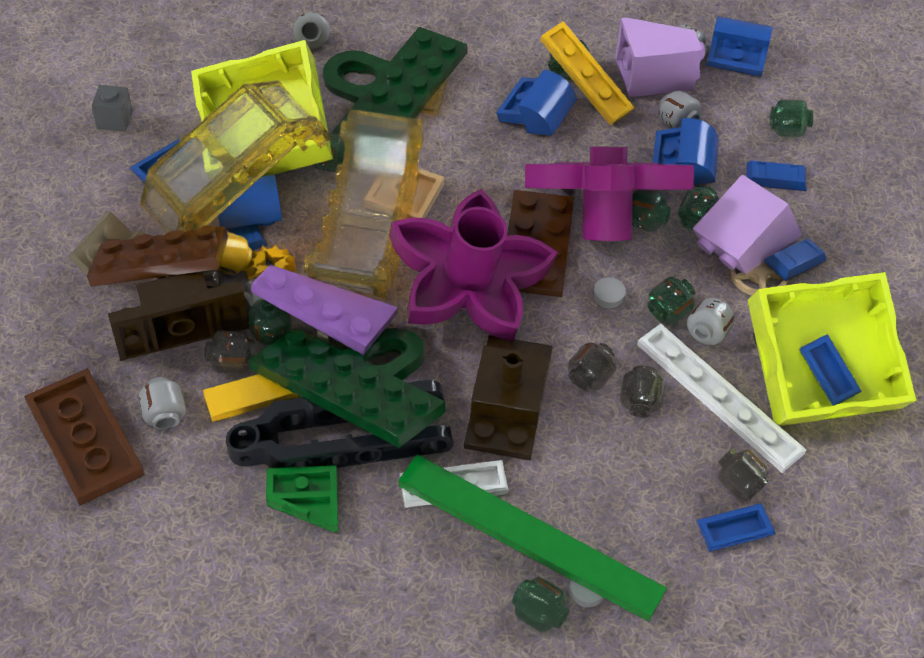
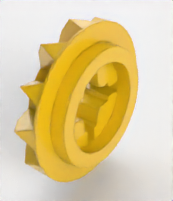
M275 244L272 248L266 249L262 245L260 251H252L251 261L245 270L248 279H254L265 271L268 267L266 259H269L276 267L295 273V258L289 254L287 248L280 250Z

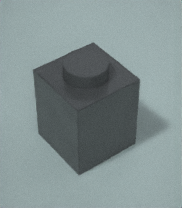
M99 85L91 105L97 129L126 131L133 112L128 87Z

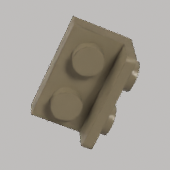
M109 211L102 216L68 257L87 275L101 243L110 239H120L121 241L135 239L145 233L141 229L132 233Z

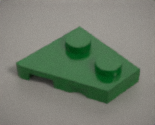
M337 466L266 469L267 506L329 531L338 532Z

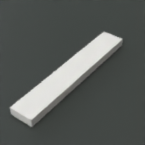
M659 324L638 340L637 345L781 473L805 454L806 449L662 324Z

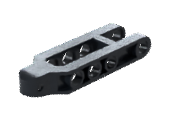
M434 380L408 382L445 401L439 382ZM303 397L274 401L259 418L234 425L226 435L227 452L234 464L238 466L265 464L270 468L348 467L415 457L416 455L422 456L447 452L453 447L454 441L450 426L433 425L427 426L400 448L374 434L352 437V434L345 435L343 439L318 442V439L311 440L309 444L283 447V444L279 445L278 432L349 422Z

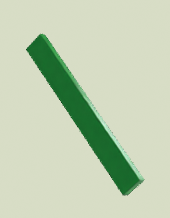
M419 455L415 456L398 480V486L648 622H650L666 593L667 587Z

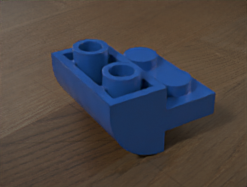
M718 16L706 66L762 77L773 26Z
M543 70L538 78L522 77L496 114L499 122L524 124L527 133L553 135L577 100L574 89L566 79L555 72Z
M682 118L681 127L656 131L653 163L694 165L693 185L716 182L718 134L710 124L702 120Z
M275 175L213 183L220 227L225 226L227 230L231 231L255 224L269 226L274 224L275 221L282 220Z

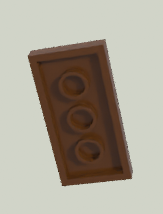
M514 190L507 236L521 235L542 241L558 252L555 262L546 276L532 286L519 289L520 292L562 297L574 197Z
M207 225L193 231L173 230L165 235L151 236L144 234L129 240H107L100 244L87 273L90 287L219 269L228 240L226 227Z
M88 368L24 396L79 506L145 475L142 465Z

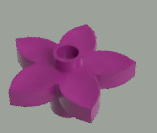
M593 146L590 147V162L525 164V188L583 189L582 239L625 241L632 240L633 190L693 189L694 165L627 163L628 147Z
M482 189L467 196L457 206L451 227L432 219L406 218L392 222L389 234L393 248L401 260L411 269L420 272L413 281L407 305L408 324L429 325L440 323L452 318L462 308H465L473 322L482 330L494 337L511 342L514 341L523 315V300L519 289L532 286L543 279L553 266L558 253L547 244L534 238L521 235L507 236L505 221L500 216L493 200Z

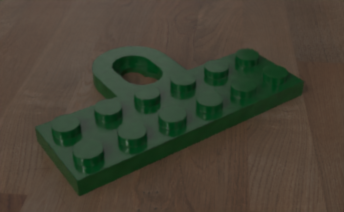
M418 27L391 61L356 50L341 52L331 57L323 68L325 86L333 94L355 104L329 134L330 143L380 164L468 53L467 44ZM350 72L358 74L368 73L374 75L376 79L367 85H357L346 81L344 76Z
M295 328L249 358L250 370L398 448L446 413L445 401L403 381L415 372L424 361L423 341L417 334L409 330L399 328L385 329L367 352L362 355L350 347L342 351ZM389 352L400 354L399 357L388 364L372 365L367 363L369 359L383 356Z

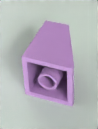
M627 17L621 18L615 60L628 97L664 94L677 90L691 91L695 89L696 80L700 79V61L705 56L704 44L699 42L695 30Z
M744 175L738 178L693 228L699 239L697 244L704 252L709 255L714 252L720 256V261L731 270H734L736 267L744 274L762 264L765 258L781 251L802 235L789 204Z

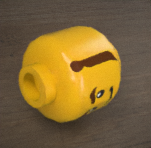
M227 231L228 240L219 269L214 271L233 276L247 269L251 261L252 249L244 237Z

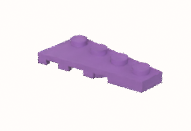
M269 265L252 283L251 288L253 294L362 355L367 352L391 323L398 310V307L273 265Z

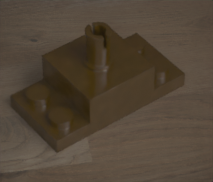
M202 271L158 277V280L138 284L136 287L141 306L124 308L108 313L120 361L222 336L226 332L228 334L234 333L230 331L249 329L241 281L222 284L208 289Z
M493 335L488 336L487 345L483 347L472 394L470 419L464 440V449L531 461L553 346L516 339L511 342L494 337Z

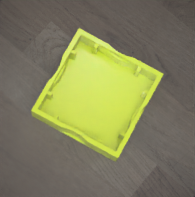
M305 40L266 50L249 58L229 60L191 71L196 107L200 113L202 123L201 142L206 174L213 183L275 175L333 159L315 59Z
M886 272L845 277L824 284L800 283L758 289L747 300L772 417L779 426L902 409L916 401L906 356L897 336L896 314ZM826 334L829 335L862 391L834 406L830 403L799 348Z

